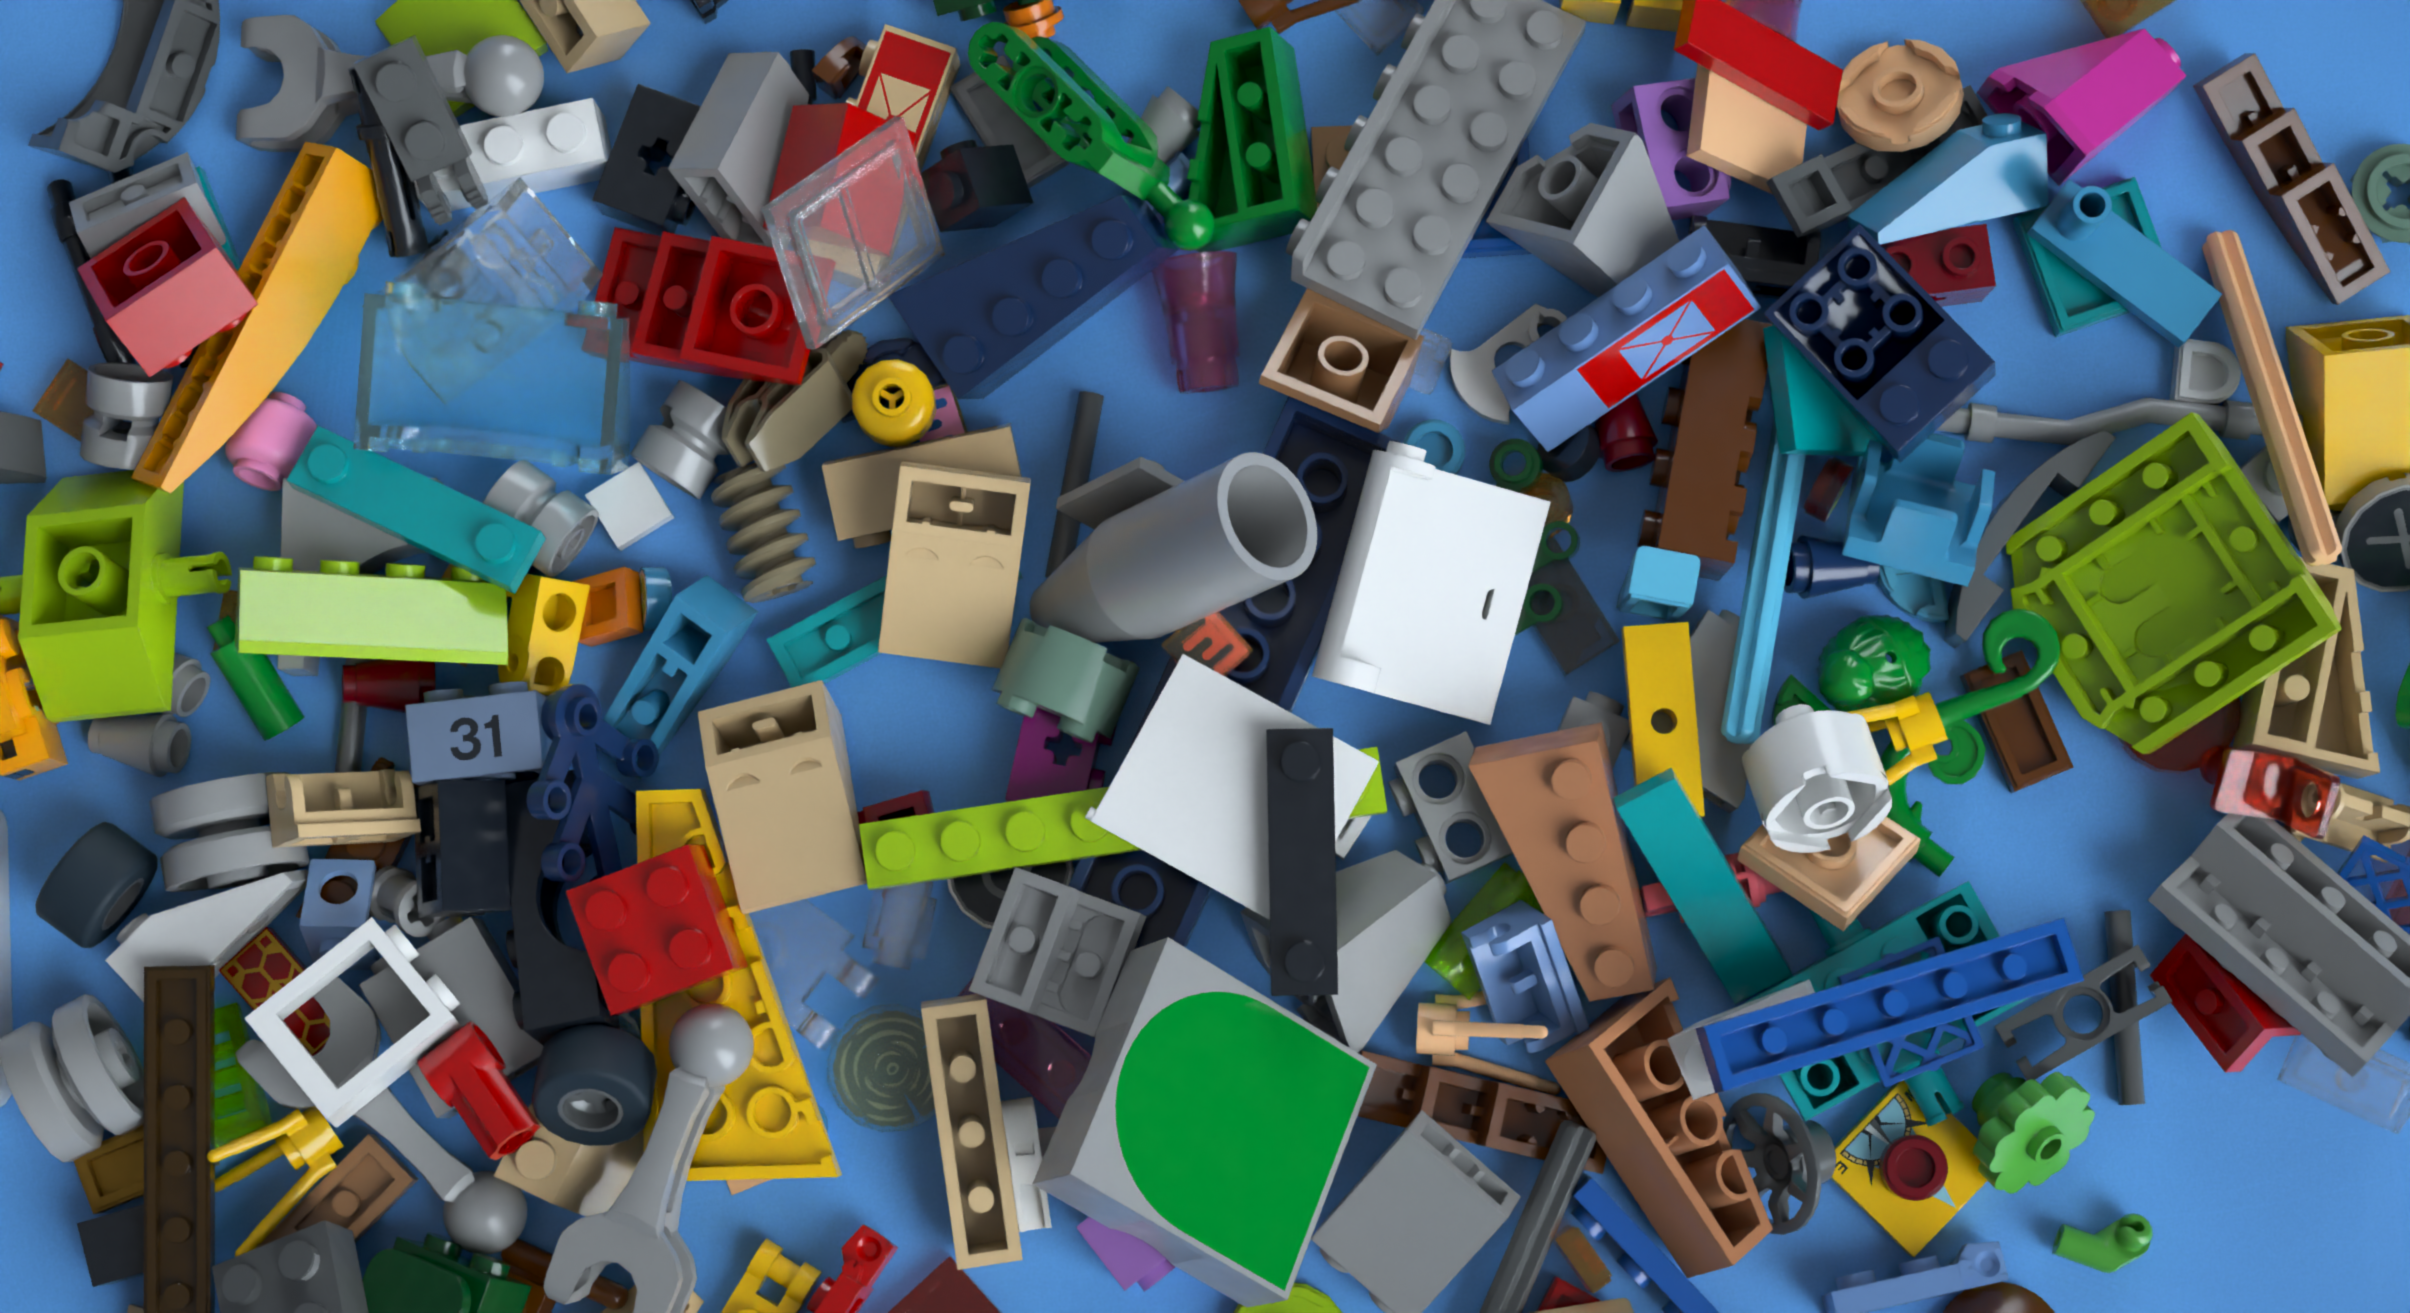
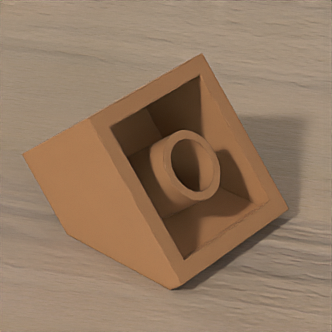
M1307 288L1260 376L1259 384L1379 433L1389 427L1410 385L1425 336L1419 334L1417 340L1410 338Z

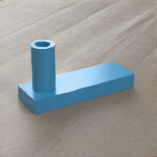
M2069 179L2026 234L2176 347H2181L2215 305L2222 293L2111 210V198L2104 189L2097 186L2081 188Z

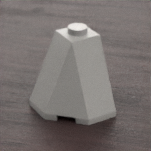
M1589 123L1569 135L1571 146L1546 161L1539 155H1536L1516 167L1486 222L1596 297H1600L1679 242L1643 140L1634 132Z
M1393 850L1336 872L1338 995L1294 996L1304 1003L1296 1010L1306 1022L1357 1053L1367 1044L1452 922L1444 898L1446 885L1440 874L1431 865L1425 862L1419 864L1401 852ZM1246 907L1241 911V915L1254 952L1259 962L1271 976L1270 920Z

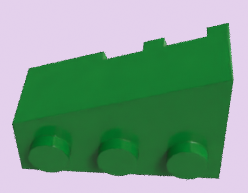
M1271 27L1210 42L1197 118L1201 122L1196 157L1195 159H1190L1187 179L1191 181L1188 199L1198 200L1206 205L1214 217L1215 231L1210 241L1203 247L1195 249L1202 255L1292 234L1302 218L1310 222L1318 209L1317 202L1315 201L1316 193L1294 48Z

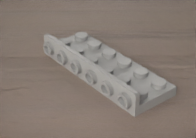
M1434 0L1426 16L1417 13L1405 32L1401 48L1405 49L1406 52L1397 67L1388 64L1376 84L1373 99L1378 102L1369 118L1359 115L1347 136L1344 150L1348 151L1349 154L1340 170L1331 166L1324 175L1315 197V201L1320 203L1312 220L1309 222L1302 218L1289 239L1286 253L1292 256L1291 281L1417 340L1525 139L1529 135L1583 36L1586 20L1542 0Z

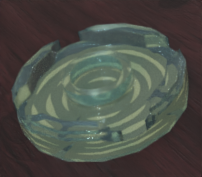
M902 1004L874 1005L851 1016L835 1034L827 1059V1083L838 1107L856 1124L880 1132L908 1131L930 1120L936 1113L922 1012Z

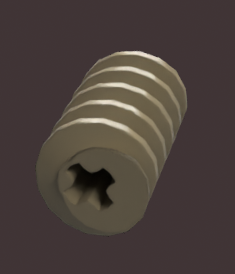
M756 463L748 464L721 474L712 481L715 484H721L711 494L712 502L715 506L729 508L721 514L718 519L722 530L737 532L726 542L727 549L730 554L746 555L733 567L737 578L754 579L741 591L745 602L757 603L776 599L805 589L813 584V581H803L801 574L816 564L815 558L795 557L794 554L795 549L809 540L807 533H788L786 526L801 517L800 510L780 509L779 502L794 492L791 485H773L771 478L786 469L785 465L763 472L760 471Z

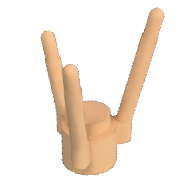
M1482 991L1461 995L1435 994V1003H1418L1416 1054L1432 1055V1066L1456 1067L1551 1095H1557L1561 1091L1560 1085L1556 1082L1455 1052V1050H1468L1469 1037L1543 1039L1548 1035V1029L1545 1026L1470 1022V1011L1457 1010L1487 1005Z

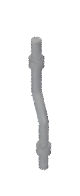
M2147 397L2069 420L1997 412V407L1994 405L1969 403L1967 409H1958L1936 430L1963 433L1965 440L1992 443L1994 437L2072 445L2104 430L2112 434L2147 423L2173 425L2193 412L2199 414L2212 430L2219 431L2220 437L2248 440L2250 434L2263 436L2252 403L2225 400L2222 406ZM2298 414L2301 425L2303 427V417L2302 415Z

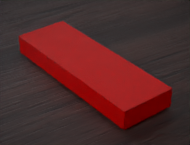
M1683 0L1673 50L1818 131L1834 123L1843 69L1721 0Z

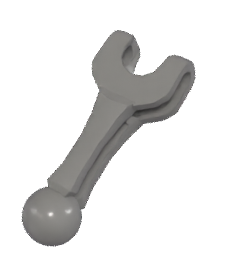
M295 15L253 17L242 22L241 47L249 48L257 57L267 62H281L284 78L279 93L269 103L253 108L241 109L237 114L235 138L237 141L259 151L300 152L305 142L325 144L331 139L346 116L359 113L356 94L348 69L354 67L353 64L356 61L367 56L341 52L331 38ZM497 35L488 37L477 43L467 55L454 50L425 56L447 101L472 103L481 111L492 116L506 117L525 112L537 101L543 89L544 70L539 56L526 42L513 36Z
M337 977L313 996L330 1019V1037L322 1051L313 1057L336 1086L340 1088L378 1057L381 1030L378 1017L371 1007ZM255 1039L247 1041L235 1052L240 1065L279 1104L287 1108H298L303 1111L315 1106L264 1042ZM389 1086L353 1114L354 1117L360 1119L387 1139L422 1174L437 1197L444 1201L443 1221L448 1235L464 1250L484 1255L493 1254L508 1248L519 1238L527 1220V1203L522 1190L495 1177L494 1171L473 1172L470 1166L446 1151L410 1116L392 1093Z
M717 1003L702 1004L685 1012L674 1025L669 1040V1052L676 1069L669 1074L663 1105L647 1147L629 1182L609 1211L580 1218L562 1231L544 1281L543 1288L549 1299L563 1305L580 1301L589 1295L594 1281L598 1278L604 1267L611 1263H618L631 1273L637 1288L633 1313H684L697 1280L693 1255L678 1232L682 1196L689 1169L709 1116L723 1094L725 1085L732 1083L745 1072L753 1056L754 1040L752 1031L747 1021L736 1010Z

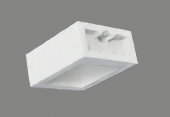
M372 917L244 1018L323 1116L336 1128L416 1065L420 1058L461 1028V1025L451 1014V1011L460 1005L451 991L436 974L425 982L410 964L413 959L420 955L395 924L384 932ZM375 947L428 1011L430 1016L343 1086L338 1088L283 1020Z

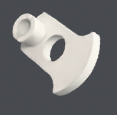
M1534 304L1478 348L1471 351H1458L1451 348L1449 364L1451 380L1457 394L1467 407L1480 417L1491 422L1509 425L1510 405L1492 373V370L1496 368L1494 363L1495 354L1506 345L1526 348L1540 338L1537 332L1538 327L1551 325L1555 328L1567 319L1566 316L1558 310L1546 309L1538 304Z

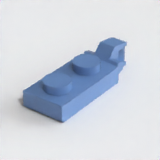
M1999 1241L1967 1243L1962 1245L1955 1259L1948 1266L1940 1267L1937 1255L1900 1263L1898 1264L1901 1273L1900 1277L1878 1282L1876 1281L1874 1270L1854 1273L1835 1278L1838 1291L1827 1293L1821 1297L1825 1313H1868L2009 1280Z

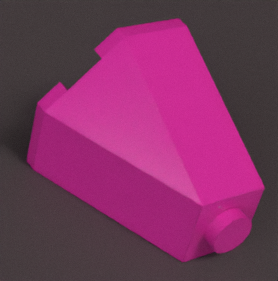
M2144 28L1998 68L1988 76L1977 91V94L1995 114L2010 113L2019 115L2021 121L2047 133V173L2060 186L2168 96L2187 75L2180 69L2181 61L2175 50L2163 39H2154Z

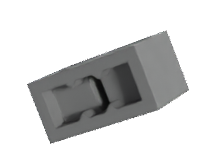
M1467 731L1396 762L1393 769L1397 778L1388 782L1402 816L1405 817L1414 813L1424 837L1414 841L1422 862L1428 863L1437 872H1440L1445 884L1513 855L1468 766L1474 752V747ZM1430 765L1446 767L1454 777L1455 786L1453 792L1449 796L1440 799L1426 795L1419 784L1420 772ZM1456 823H1467L1478 831L1481 838V846L1476 855L1463 858L1454 855L1448 849L1445 837L1450 826Z

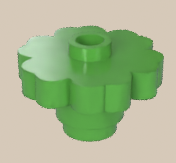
M2006 1072L1998 1073L1987 1079L1976 1091L1972 1100V1109L1977 1114V1122L1981 1127L1978 1134L1979 1140H1977L1973 1148V1154L1981 1161L1978 1172L1995 1189L2005 1190L2009 1194L2019 1191L2027 1182L2033 1186L2044 1183L2051 1175L2061 1170L2067 1164L2070 1156L2069 1150L2076 1148L2086 1140L2089 1126L2095 1116V1112L2087 1105L2090 1100V1094L2071 1076H2064L2060 1072L2050 1074L2041 1084L2034 1079L2026 1081L2024 1078L2013 1077Z

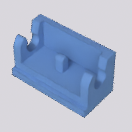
M1519 900L1461 932L1493 1023L1542 1025L1548 1029V1035L1543 1039L1526 1038L1524 1040L1527 1053L1542 1051L1575 1032L1580 1034L1589 1029L1552 919L1523 900ZM1499 1038L1508 1046L1523 1040L1518 1038Z

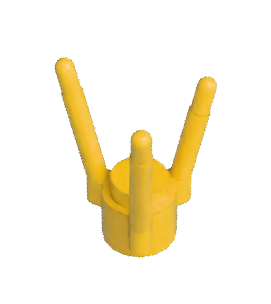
M1930 692L1916 697L1912 695L1894 703L1847 712L1862 715L1866 719L1870 733L1887 729L1896 752L1906 748L1909 749L1910 754L1885 771L1889 786L1917 766L1938 759L1933 745L1948 740Z
M316 1106L309 1107L302 1113L297 1108L277 1122L229 1141V1143L208 1152V1161L214 1163L269 1140L275 1139L276 1141L273 1145L215 1179V1192H219L231 1184L240 1181L284 1154L296 1171L305 1164H308L310 1167L235 1251V1257L251 1251L261 1244L321 1177L338 1167L330 1155L344 1147V1145Z

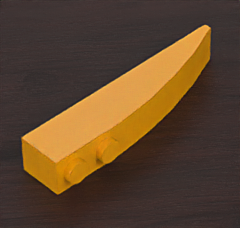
M311 142L304 143L238 270L259 305L248 311L245 318L236 327L225 332H217L200 343L131 479L172 493L224 445L274 389L304 350L339 295L342 287L356 273L359 264L358 256L370 232L383 220L372 169L337 147Z

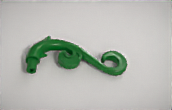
M2018 608L2002 612L1989 622L1983 632L1982 650L1984 660L1993 673H2004L2007 669L2002 661V650L2008 641L2014 638H2023L2033 644L2037 649V659L2034 666L2025 675L1935 704L1952 749L1948 755L1936 753L1938 759L1928 762V767L1932 775L1944 784L1962 785L1974 778L1983 765L1986 748L1982 737L1964 720L2018 699L2033 691L2052 674L2057 666L2060 655L2057 632L2049 621L2038 613ZM1890 741L1880 758L1884 771L1910 754L1909 749L1906 748L1896 752L1892 741ZM1907 773L1889 786L1892 807L1887 817L1921 839L1917 853L1908 862L1914 858L1940 877L1955 857L1929 838L1933 832L1922 825L1921 802L1916 801L1910 807L1906 793L1907 777L1909 774Z

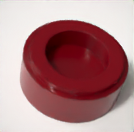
M1905 1135L1894 1139L1885 1147L1879 1161V1173L1883 1184L1892 1194L1905 1200L1920 1201L1934 1196L1943 1187L1948 1174V1163L1943 1150L1933 1140L1920 1135Z

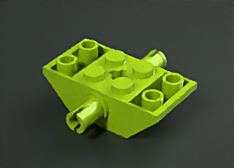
M134 470L65 477L27 515L23 574L0 577V615L20 613L18 640L45 717L52 723L171 711L177 599L179 596L226 593L231 587V581L228 579L218 580V576H232L231 565L224 552L219 551L206 555L180 557L184 482L172 493H168L131 479Z

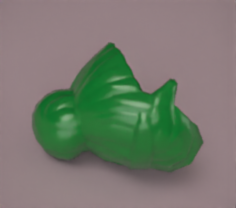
M1864 615L1857 618L1841 629L1836 636L1829 640L1828 645L1823 647L1822 654L1818 658L1819 666L1817 668L1820 693L1836 710L1843 712L1894 703L1912 695L1915 697L1919 696L1922 679L1931 669V649L1924 642L1923 632L1913 628L1909 622L1903 621L1899 617ZM1886 654L1890 655L1891 663L1887 661Z

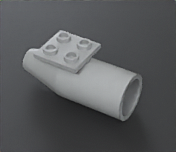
M1243 453L1186 481L1169 473L1159 463L1139 457L1057 498V510L1089 526L1094 531L1034 591L1030 600L1031 619L1036 624L1047 629L1051 625L1094 643L1155 639L1174 632L1301 575L1310 565L1317 545V525L1309 497L1299 480L1285 465L1275 458L1262 453Z

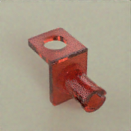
M2222 745L2211 747L2203 755L2200 762L2201 776L2206 782L2212 785L2215 784L2210 800V807L2222 813L2278 820L2312 838L2323 839L2326 836L2340 787V778L2295 756L2225 746L2224 749ZM2310 782H2313L2318 790V803L2312 815L2306 817L2302 811L2301 799L2305 787Z

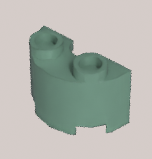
M1023 618L1016 630L992 691L1000 693L996 703L999 706L1028 718H1033L1036 708L1045 710L1061 717L1057 725L1058 730L1080 740L1093 743L1096 733L1111 739L1140 667L1132 661L1123 660L1106 653L1107 648L1051 625L1047 629L1030 619Z

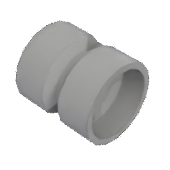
M110 362L90 365L87 372L85 404L94 410V414L86 417L83 421L80 456L93 464L135 470L159 424V418L163 416L171 401L173 376L169 372L160 370L149 377L138 364ZM123 420H130V421H132V423H131V422H123Z
M679 380L660 408L664 422L662 425H649L630 455L670 484L700 500L719 471L714 459L717 455H730L722 440V428L727 408L699 389Z
M526 459L520 460L498 479L489 491L483 504L526 523L543 533L546 540L534 559L532 566L549 578L555 577L565 570L583 549L594 531L599 513L595 508L569 490L556 493V482L554 479Z

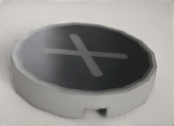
M2404 473L2407 478L2390 481L2388 477L2371 482L2349 500L2337 518L2336 531L2342 546V551L2338 555L2343 567L2354 569L2355 580L2360 585L2379 592H2404L2410 590V473Z

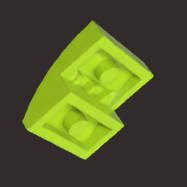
M397 0L375 21L376 26L390 46L415 35L425 56L454 50L467 55L477 43L497 35L513 36L526 42L538 56L549 51L547 42L517 0ZM448 101L455 118L475 107L472 103Z

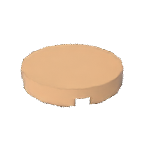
M1904 39L1905 45L1889 47L1887 41L1873 45L1851 59L1843 70L1837 111L1842 128L1856 143L1876 151L1904 152L1925 146L1948 131L1960 114L1964 92L1956 62L1942 48L1922 40Z

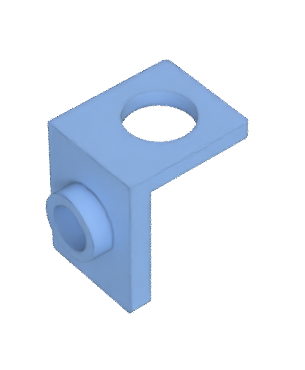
M311 859L299 926L313 963L368 920L376 872L374 860ZM335 876H349L358 883L356 894L347 902L331 904L321 898L322 886L326 881ZM374 947L347 970H371L370 966L380 959L379 952Z

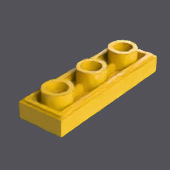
M1689 623L1623 626L1621 632L1634 787L1672 768L1699 815L1703 818L1705 811ZM1663 712L1670 716L1673 722V728L1670 733L1661 734L1654 730L1651 724V718L1654 713Z

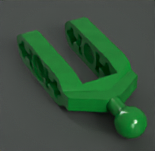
M998 22L985 24L974 33L969 42L968 57L975 73L1058 156L1070 163L1100 174L1138 198L1148 201L1165 218L1164 229L1170 242L1181 250L1191 251L1199 249L1210 241L1215 231L1214 217L1211 211L1198 200L1188 199L1183 201L1168 186L1170 168L1158 157L1159 145L1153 130L1069 47L1049 38H1030L1020 29ZM998 41L1006 43L1003 50L1013 61L1012 68L995 63L998 55L993 48ZM1090 90L1094 100L1085 91ZM1033 100L1043 109V111H1037V109L1034 106ZM1122 136L1132 138L1131 143H1125Z

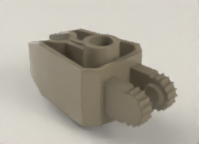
M818 324L801 386L746 379L742 381L727 404L722 428V440L738 466L743 467L754 460L760 471L766 472L798 460L852 410V393L846 383L857 372L859 364H863V360L866 359L868 343H866V337H863L862 333L846 330L841 331L839 335L837 334L838 332H834V328Z

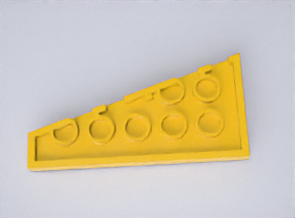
M705 789L636 791L637 863L687 844L704 845L748 964L747 968L641 1008V1040L653 1053L657 1068L651 1113L643 1128L644 1151L663 1105L669 1074L676 1069L669 1052V1040L672 1029L678 1019L691 1008L702 1004L717 1003L736 1010L747 1021L754 1040L753 1056L745 1072L732 1083L725 1085V1090L709 1116L693 1156L687 1181L841 1176L842 1172L750 914L743 915L741 912L724 841Z

